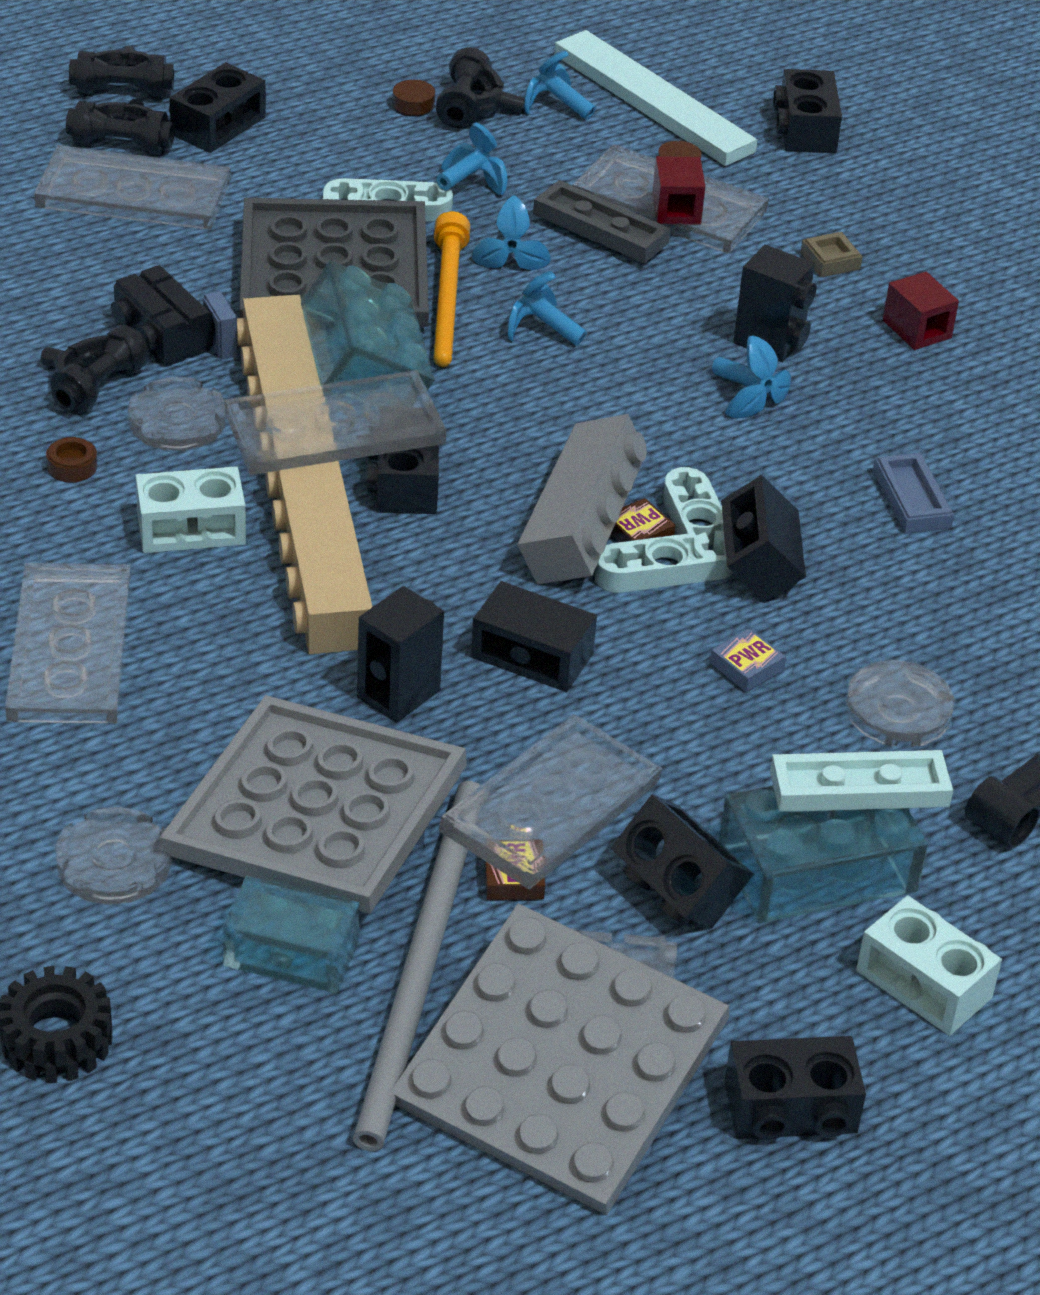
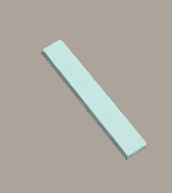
M584 30L555 42L554 54L564 50L569 54L562 61L685 141L696 145L702 152L722 165L727 166L756 152L758 139L589 31Z

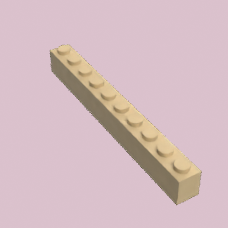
M300 295L243 298V318H237V347H241V366L243 376H247L249 405H257L253 406L254 432L256 436L264 435L259 437V453L261 466H270V468L265 469L268 498H277V500H272L274 530H283L284 532L279 533L281 564H290L291 566L286 567L285 570L287 595L289 599L297 598L298 602H293L292 606L295 633L305 634L309 654L358 650L359 617L372 608V603Z

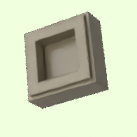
M843 232L802 240L800 253L806 260L815 263L814 270L820 277L861 269L863 256Z

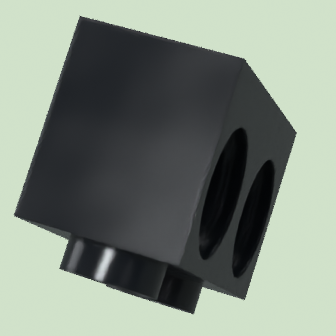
M225 62L169 97L170 122L175 124L174 137L212 153L266 117L265 80Z
M784 69L782 85H775L773 110L777 111L776 132L777 134H783L785 151L837 153L842 114L834 71Z
M380 410L379 430H369L368 460H378V462H368L367 492H377V512L437 514L439 412Z
M653 794L647 799L611 847L626 863L622 869L623 873L641 888L647 891L653 888L663 897L659 904L660 908L684 926L693 921L713 928L754 875L749 868L684 809ZM664 839L663 850L656 858L657 846ZM702 873L701 885L693 894L694 881Z
M852 1036L731 1041L724 1081L736 1139L760 1138L773 1140L789 1136L822 1135L834 1137L841 1134L858 1133L866 1092Z

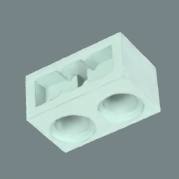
M238 466L135 474L137 516L143 553L246 545L245 501Z
M907 895L864 931L856 971L941 1031L951 1036L992 999L1002 958L991 952L982 943L973 940L942 919L936 912L929 910Z

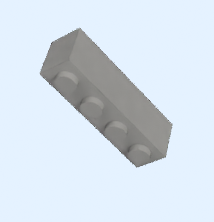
M629 414L586 421L574 425L517 544L537 585L593 575L647 454L644 437L640 432H636Z

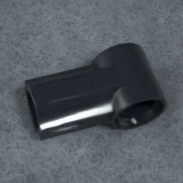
M1039 754L1035 755L1002 781L995 776L985 779L974 790L965 808L966 818L1009 848H1016L1021 845L1032 833L1040 817Z

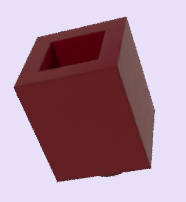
M656 156L652 196L657 223L701 225L706 187L700 157Z
M925 271L889 283L883 321L912 349L917 350L952 338L959 300Z

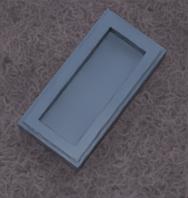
M922 453L875 458L873 473L904 534L952 528L954 513Z

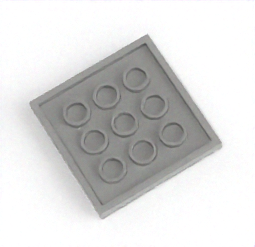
M265 695L160 836L162 854L371 914L467 766L466 748Z
M518 903L394 1085L395 1105L607 1216L729 1019V1005Z

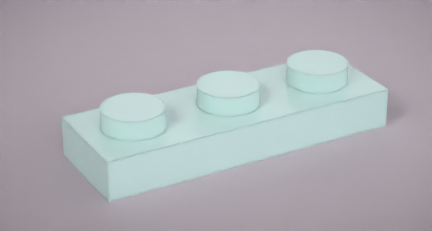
M942 750L772 754L770 774L779 812L950 807L953 788Z

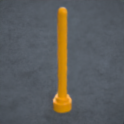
M454 211L442 213L437 217L434 224V241L441 249L433 360L439 367H447L452 361L459 254L470 240V222L468 218Z

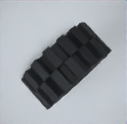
M54 966L44 967V977L37 978L33 970L23 974L24 986L14 980L8 986L9 996L2 994L0 999V1036L3 1055L5 1059L10 1058V1066L16 1072L25 1067L26 1078L36 1081L40 1072H45L46 1083H57V1073L66 1072L68 1081L79 1079V1067L82 1066L89 1074L97 1068L96 1058L105 1060L109 1054L108 1045H112L113 1035L110 997H107L106 988L101 982L94 985V976L86 971L79 979H76V968L65 966L63 975H55ZM54 1016L69 1017L78 1021L74 1026L57 1032L42 1031L33 1027L39 1021Z

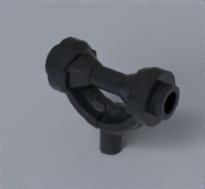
M124 46L121 50H107L97 53L94 51H79L77 59H70L69 84L77 85L78 94L94 95L97 88L109 83L135 84L147 91L149 98H165L166 90L174 89V64H167L165 55L139 52L132 46Z
M466 47L454 53L449 63V74L456 83V86L444 89L436 102L437 115L444 124L453 128L468 127L475 120L495 115L497 107L521 114L525 98L502 91L504 82L497 72L492 69L490 59L483 51L477 48ZM472 89H479L482 91V94L475 95Z
M132 99L128 104L126 102L95 104L93 102L79 101L75 109L70 108L68 110L66 133L67 135H72L75 145L90 147L94 144L95 140L106 136L129 138L141 145L146 154L162 156L165 148H172L175 124L168 121L166 112L154 111L145 107L139 99Z
M118 325L104 336L79 341L68 346L65 351L46 347L41 353L42 364L55 368L54 375L50 381L52 397L55 403L61 409L78 415H82L95 405L99 395V383L112 372L118 371L125 375H131L145 366L149 360V349L145 337L138 330L127 325Z

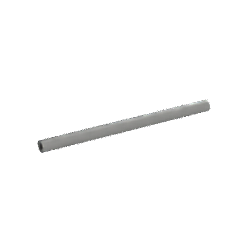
M464 781L457 787L355 1128L353 1141L359 1148L366 1151H378L383 1147L396 1103L394 1085L406 1069L485 795L483 787L473 781Z

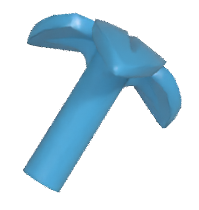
M566 50L560 51L548 58L539 67V76H535L530 80L524 101V112L526 114L530 113L536 96L542 91H550L585 120H588L594 114L596 106L571 87L570 77L566 69L559 64L563 58L569 56Z
M475 122L471 125L469 131L470 139L475 148L466 143L456 146L444 159L441 168L445 171L437 176V184L442 190H449L479 169L483 170L488 186L496 194L503 195L508 181L506 167L501 159L489 154L498 146L497 142L489 130Z
M515 195L511 196L504 203L497 217L496 225L503 234V240L485 238L476 245L472 253V260L488 268L503 267L509 253H514L518 266L526 270L541 269L551 261L549 251L540 241H521V236L525 234L530 226V220L525 205Z
M552 271L535 277L523 290L522 299L517 300L513 305L508 319V340L513 342L520 321L524 316L530 314L536 315L575 346H578L587 335V331L555 307L557 306L555 295L546 284L556 278Z
M749 336L747 340L746 354L748 366L724 357L716 358L712 364V371L715 375L747 386L741 389L729 403L725 414L729 417L745 418L753 416L763 410L767 393L771 400L778 404L786 398L791 385L790 372L781 370L772 376L776 370L778 358L773 348L766 341L756 336Z

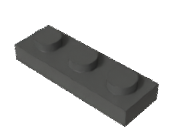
M558 180L534 199V215L550 221L555 226L566 228L584 236L594 243L602 244L620 252L630 259L646 263L669 244V227L561 180Z

